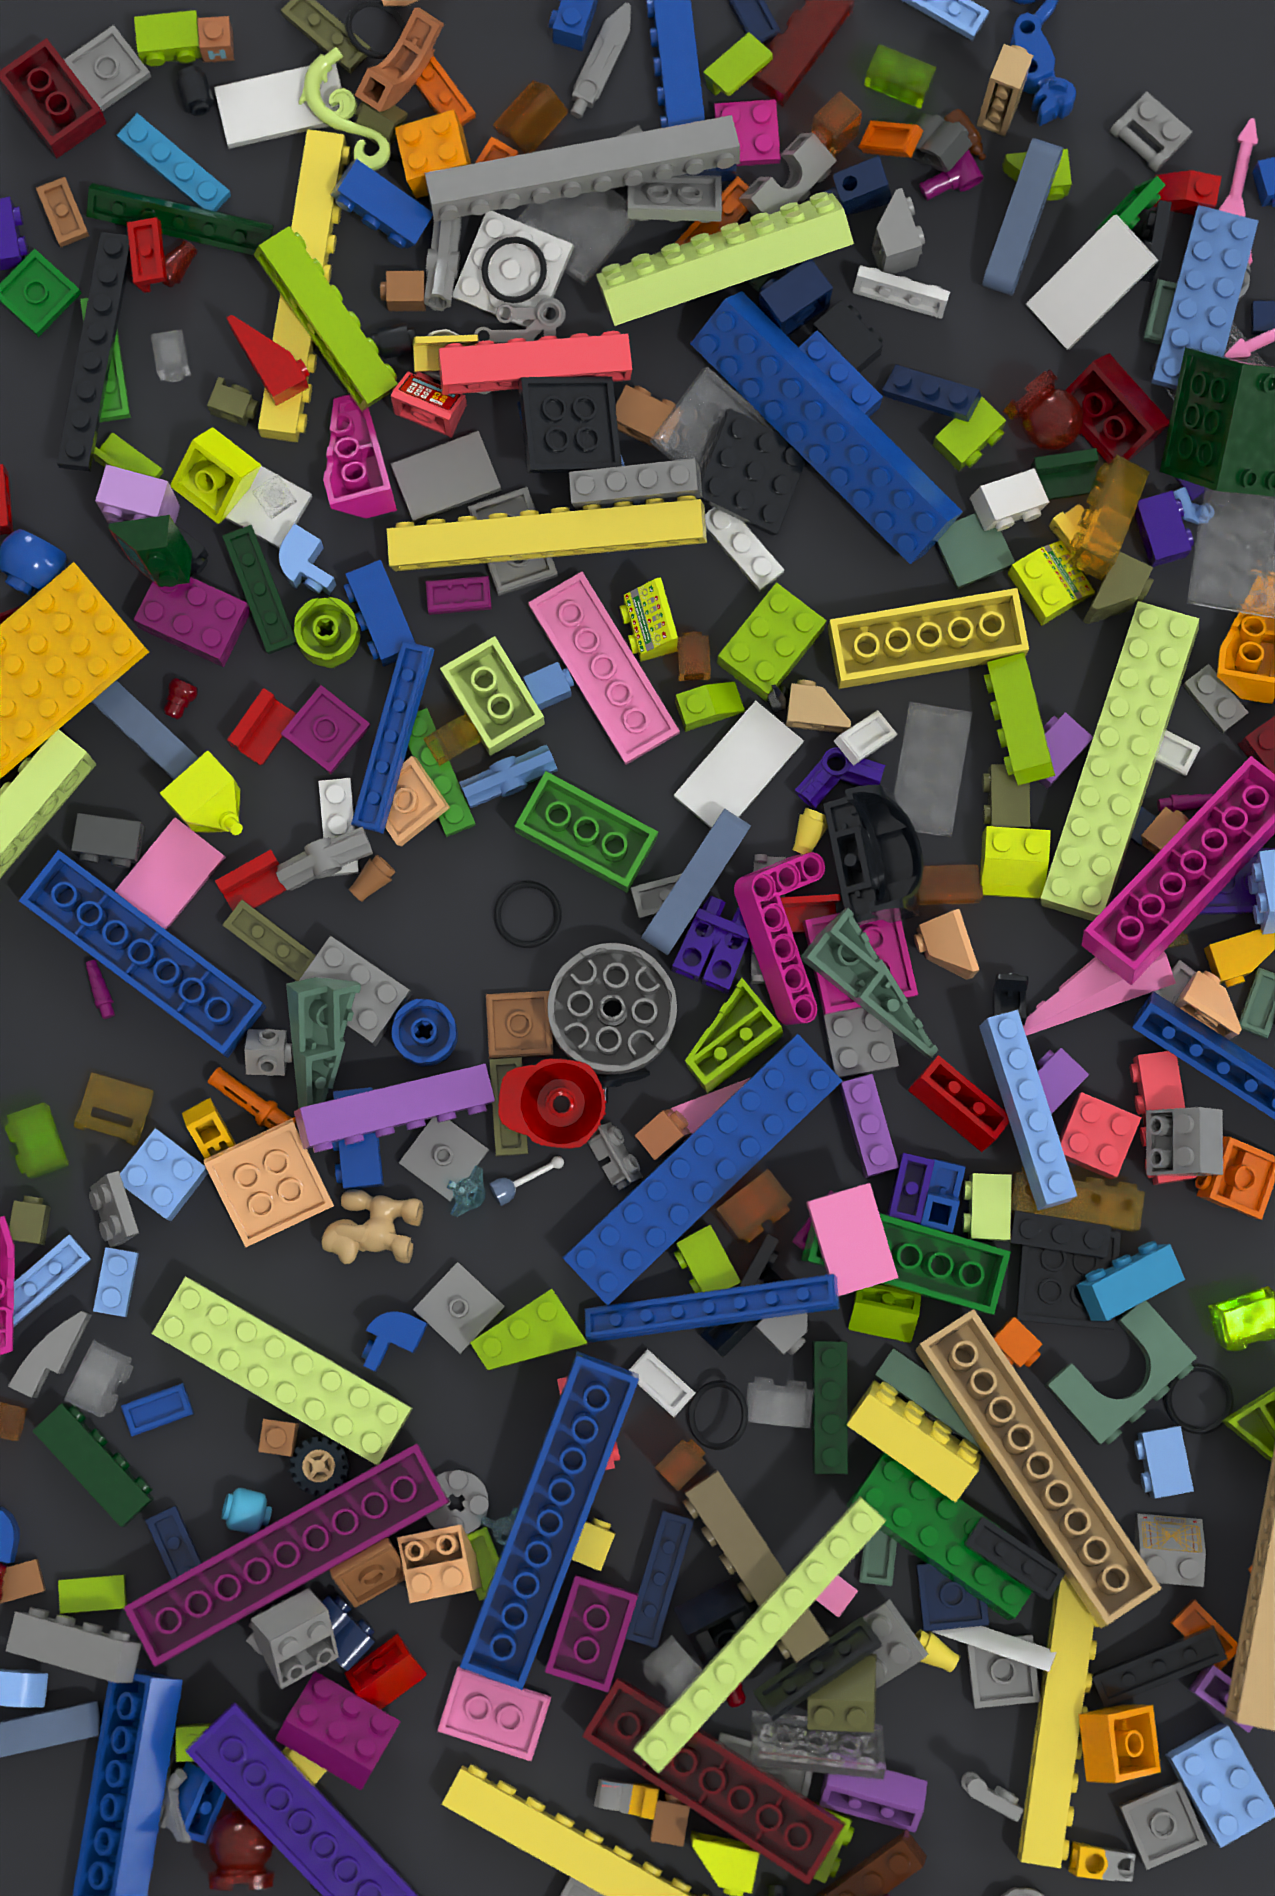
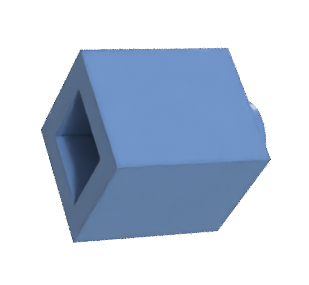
M558 662L523 677L524 685L540 710L571 697L570 687L574 686L573 679L568 669L562 670Z

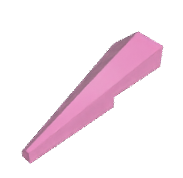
M1165 951L1132 985L1127 983L1098 958H1093L1064 982L1056 994L1046 1002L1041 1001L1036 1006L1037 1009L1026 1018L1025 1026L1023 1025L1026 1036L1176 984Z

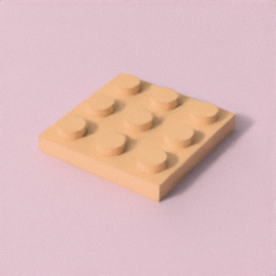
M293 1119L203 1160L245 1247L334 1206L308 1150H303L300 1134Z

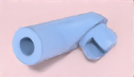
M1186 487L1173 491L1175 499L1179 498L1183 505L1184 517H1181L1183 520L1197 525H1204L1213 518V508L1208 504L1202 506L1192 503Z

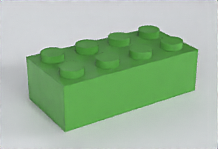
M547 771L543 774L515 824V832L626 893L629 891L658 838V831Z

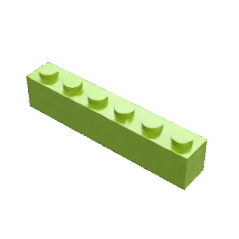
M288 226L258 245L254 256L361 411H364L390 394L398 385L396 373L389 364L383 363L378 355L379 350L375 342L369 337L366 338L361 331L359 319L352 311L348 312L342 303L343 298L339 290L334 285L330 286L324 277L325 272L322 265L317 259L310 257L306 251V243L302 236L297 232L294 233L291 227Z

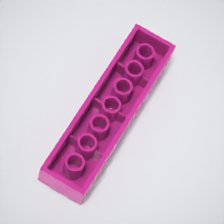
M1250 756L1084 930L1081 946L1132 985L1275 834V774Z

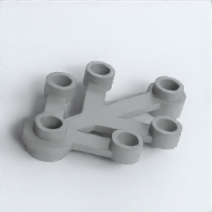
M544 298L538 302L536 307H512L511 305L503 304L496 310V317L500 322L509 323L513 319L534 321L525 330H490L488 327H480L475 331L474 335H478L481 330H486L490 335L488 341H493L494 343H507L515 338L534 341V338L543 329L544 336H556V328L565 319V308L555 298ZM504 307L509 308L512 313L508 320H503L499 315L500 310ZM548 307H552L556 311V316L552 320L544 317V310ZM488 391V392H478V393H480V394H487V393H490L491 391Z

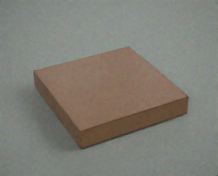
M550 991L486 994L489 1059L553 1056V1038L548 1018V997Z
M387 1537L329 1569L333 1580L354 1608L405 1580L401 1556Z

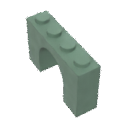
M1147 1301L1127 1310L1116 1320L1138 1345L1145 1358V1376L1143 1382L1134 1393L1121 1399L1108 1398L1100 1394L1072 1363L1067 1364L1044 1385L1095 1444L1101 1445L1105 1442L1109 1445L1122 1433L1119 1428L1127 1420L1131 1423L1135 1422L1146 1412L1143 1406L1152 1398L1158 1401L1170 1390L1167 1386L1168 1383L1176 1376L1181 1380L1194 1368L1191 1363L1197 1358L1195 1354Z

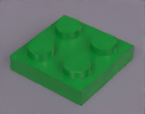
M1156 176L1135 186L1100 223L1095 231L1097 232L1113 215H1118L1132 229L1140 221L1138 214L1145 208L1147 210L1159 201L1161 196L1158 193L1165 186L1164 182Z
M36 249L0 283V303L37 337L81 295L80 289Z

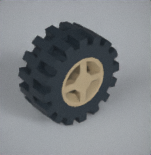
M325 1436L306 1439L296 1447L290 1459V1473L294 1483L302 1491L311 1495L322 1496L342 1486L350 1470L349 1457L344 1447L335 1440Z

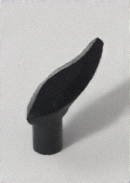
M774 684L771 685L772 692L768 696V702L776 713L786 708V700L790 690L785 686L777 687Z
M632 1071L623 1074L598 1076L602 1088L605 1090L604 1096L607 1103L608 1087H619L625 1083L650 1076V1071Z

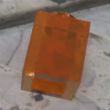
M690 631L683 633V637H678V681L710 679L709 635L702 636L701 632Z

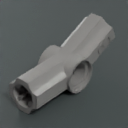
M458 217L451 221H436L433 225L431 249H428L427 283L424 292V303L431 307L432 310L444 311L445 308L451 307L454 282L458 280L460 268V252H458L462 225L461 218Z
M360 827L333 839L328 837L311 842L304 847V852L277 865L278 870L276 874L279 882L283 884L286 890L292 891L316 878L331 876L339 872L342 866L373 854L372 847L364 828Z

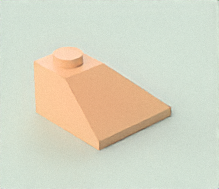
M959 909L943 914L918 926V934L914 935L915 944L918 952H924L927 960L966 980L976 975L979 967Z
M1197 971L1192 975L1174 1005L1228 1040L1236 1037L1242 1029L1226 988L1219 984L1221 980L1208 971L1203 973Z

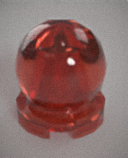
M1051 369L1044 371L1024 388L1027 394L1017 402L1013 399L1003 412L1011 421L1016 418H1022V430L1028 440L1040 449L1056 451L1074 443L1080 435L1083 426V409L1077 398L1069 392L1055 389L1054 384L1059 378Z
M241 1809L231 1811L220 1817L212 1828L208 1841L210 1858L217 1866L215 1871L208 1873L209 1889L233 1891V1884L249 1883V1890L273 1887L275 1871L267 1869L265 1865L272 1857L274 1844Z

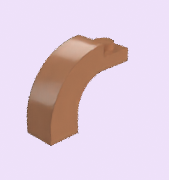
M414 8L392 51L380 64L367 69L355 96L379 112L388 110L398 103L415 84L435 51L433 46L444 23L421 8Z

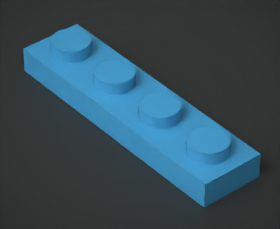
M138 113L117 134V138L122 144L197 207L216 212L231 196L230 191Z

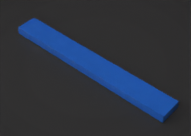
M829 1274L584 1308L585 1340L591 1343L839 1309L837 1276Z

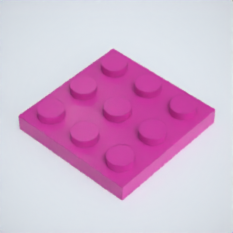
M840 913L803 921L808 946L818 933ZM881 919L859 925L862 932L867 934L872 948L877 956L883 960L905 997H916L918 991L902 921L888 923ZM814 971L824 1015L862 1008L823 976Z

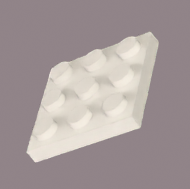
M488 211L483 218L452 297L495 316L497 308L503 304H508L512 307H536L542 299L554 297L574 245L494 211ZM507 237H522L532 241L543 252L547 264L546 280L542 288L531 299L521 303H507L495 298L485 287L482 279V263L487 251L496 242ZM518 243L507 244L499 248L492 255L488 266V276L493 287L499 293L511 297L521 296L532 290L538 282L541 271L540 262L535 252L529 247ZM504 307L500 310L499 315L501 318L508 320L512 313L509 308ZM549 307L544 310V317L546 316ZM513 319L511 322L527 328L534 320Z

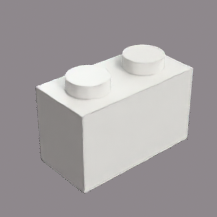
M1035 469L982 485L970 497L984 531L994 528L997 531H1002L1015 524L1014 521L1023 519L1024 522L1032 521L1042 515L1040 511L1049 503Z

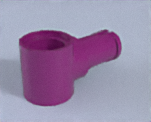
M967 150L949 172H941L920 183L919 188L926 201L949 189L953 191L959 189L960 192L967 191L978 185L984 179V176L970 151Z

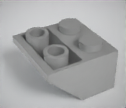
M902 188L897 189L876 228L872 245V252L878 269L888 274L917 267L919 256L922 254V244H925L922 228L920 225L915 226L912 218L915 215L912 200L910 197L905 198Z
M1204 1107L1146 1110L1147 1175H1223L1222 1110Z
M309 1588L251 1619L256 1643L281 1689L339 1658L328 1609Z

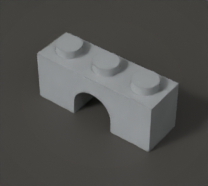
M801 133L781 154L790 169L789 179L783 187L779 186L772 177H759L738 198L753 216L765 212L768 215L778 212L780 207L788 203H802L810 195V188L816 182L819 183L831 173L830 168L837 160L814 133Z

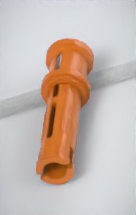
M218 1067L210 1076L208 1084L256 1117V1124L260 1127L265 1126L270 1129L290 1119H293L297 1127L296 1118L290 1117L277 1107L278 1103L271 1100L265 1101L246 1085L224 1071L222 1067Z

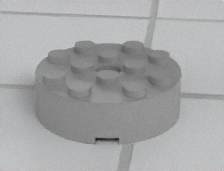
M605 943L580 951V953L562 966L550 988L548 1018L557 1045L570 1060L588 1064L597 1074H623L645 1067L664 1050L675 1027L677 1000L670 977L651 955L630 945ZM608 1001H616L621 1005L622 1010L619 1015L610 1017L603 1011L604 1004Z

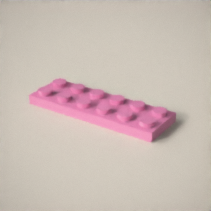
M583 572L576 574L528 602L529 608L625 765L680 733L677 725Z

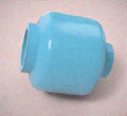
M238 1488L233 1494H227L221 1519L226 1520V1526L230 1530L254 1535L260 1530L261 1525L268 1526L272 1507L267 1506L265 1494Z

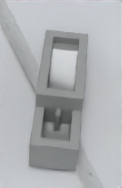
M81 1311L51 1331L26 1357L8 1387L31 1398H37L50 1370L58 1374L64 1373L92 1315Z

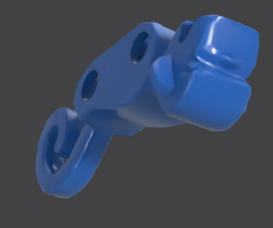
M1014 0V1L1017 2V3H1020V4H1030V3H1032V2H1034V1H1036V0ZM1045 0L1034 15L1030 13L1020 15L1016 19L1010 42L1011 46H1021L1029 54L1034 55L1023 92L1035 94L1031 110L1034 112L1039 110L1037 116V124L1039 126L1057 117L1063 119L1073 110L1076 98L1074 85L1063 78L1055 77V57L1041 30V25L1055 11L1058 0Z

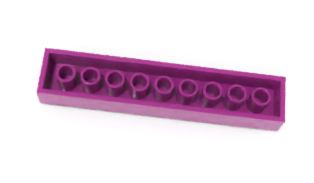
M415 1444L123 1608L155 1667L327 1572L329 1569L436 1511L450 1503L420 1445Z

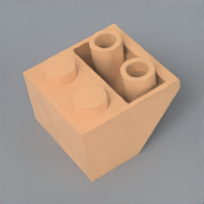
M462 1524L397 1537L410 1603L473 1591L482 1587L476 1554Z

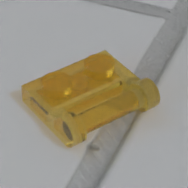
M91 1072L80 1110L75 1119L74 1128L83 1131L85 1128L125 1139L127 1144L137 1146L155 1091ZM95 1107L134 1119L132 1126L127 1127L90 1116L92 1108Z

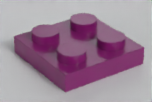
M320 685L281 732V735L329 774H332L371 725Z

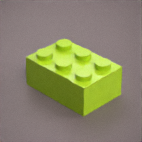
M776 582L720 652L717 664L767 702L768 696L772 692L771 685L780 686L823 632L827 620Z

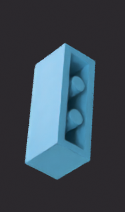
M1156 1241L1145 1243L1138 1247L1139 1253L1133 1256L1128 1254L1118 1257L1112 1261V1267L1106 1270L1104 1268L1096 1269L1086 1274L1087 1280L1076 1286L1091 1321H1108L1184 1281L1185 1278L1171 1245L1157 1244Z

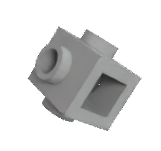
M248 1029L245 1043L246 1075L285 1076L286 1064L292 1063L293 1060L292 1043H287V1030Z

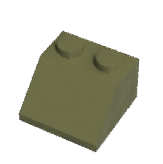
M1118 551L1104 576L1083 622L1090 624L1130 611L1135 602H1142L1154 579L1149 577L1153 567Z
M870 1654L808 1697L807 1730L874 1732L876 1719V1654Z

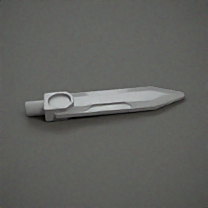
M629 3L623 4L605 20L577 79L572 94V100L575 103L570 112L576 118H582L586 107L593 108L595 101L599 99L629 36L631 5Z

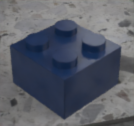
M812 259L804 263L800 262L791 265L787 269L785 276L778 281L776 278L769 280L760 289L758 307L787 336L827 310L830 305L833 287Z

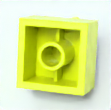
M208 750L160 792L171 809L194 832L230 831L233 835H239L242 832L243 827L239 823L241 790L235 779Z

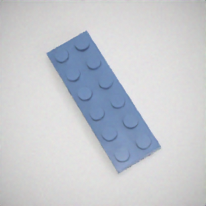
M1201 205L1197 206L1151 380L1152 384L1177 389L1185 347L1224 356L1258 220Z

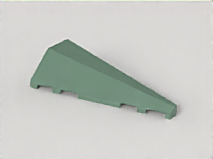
M845 908L818 933L802 954L801 960L925 1057L933 1058L938 1051L937 1046L930 1041L922 1028V1022L919 1018L915 1017L907 1004V998L883 960L877 956L869 943L870 939L867 934L862 932L854 919L853 912L849 908Z
M313 977L286 984L298 1109L325 1102L328 1090L333 1089L346 1043L343 1040L347 1022L352 1021L354 1014L351 1010L354 997L361 990V984L357 981Z

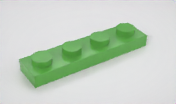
M88 298L80 299L83 321L85 318ZM118 328L100 422L131 418Z
M427 708L417 712L408 746L412 756L418 759L450 806L446 812L438 817L444 833L448 837L476 824Z

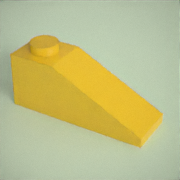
M1258 929L1210 944L1204 948L1212 974L1221 980L1219 984L1225 982L1228 988L1245 982L1244 976L1251 973L1275 950V933L1262 935V930Z
M211 1098L182 1112L185 1125L205 1159L236 1145Z

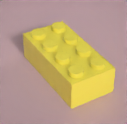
M874 1380L852 1410L847 1426L956 1502L979 1470L981 1455L978 1454L979 1449L966 1439L960 1441L951 1434L952 1430L940 1420L936 1419L935 1422L924 1415V1409L915 1402L909 1400L906 1403L897 1396L898 1391L884 1381L880 1384Z

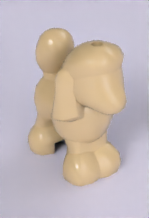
M358 1189L345 1191L341 1196V1206L350 1211L367 1209L370 1211V1219L363 1225H357L348 1219H341L331 1223L325 1229L322 1236L321 1245L323 1250L337 1254L343 1264L352 1263L359 1250L362 1252L389 1250L393 1252L397 1261L403 1264L410 1263L413 1253L412 1238L397 1235L393 1220L397 1217H402L405 1223L412 1226H420L423 1216L422 1201L415 1198L394 1200L383 1195L372 1197L367 1192Z

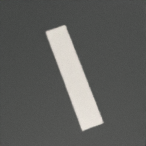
M983 1626L932 1631L933 1633L1048 1672L1057 1653H1050L1049 1648Z

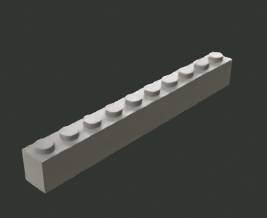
M729 115L426 172L425 178L434 222L441 220L451 221L457 217L473 214L482 215L488 211L499 209H514L520 205L531 203L541 204L563 197L573 198L580 194L594 191L605 192L611 188L626 185L636 186L647 181L667 180L671 177L685 174L695 175L703 170L717 167L720 169L730 168L734 164H740V145L733 117Z

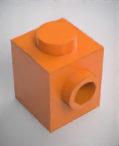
M1011 1317L993 1336L1011 1365H1014L1016 1368H1021L1023 1365L1027 1368L1030 1367L1041 1355L1038 1349L1043 1344L1015 1317Z

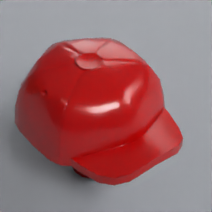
M544 1059L536 1065L516 1067L505 1074L500 1087L498 1115L502 1124L507 1128L529 1136L534 1143L557 1148H578L591 1138L598 1129V1126H601V1119L606 1115L605 1104L607 1101L604 1096L605 1090L602 1088L591 1066L573 1060Z

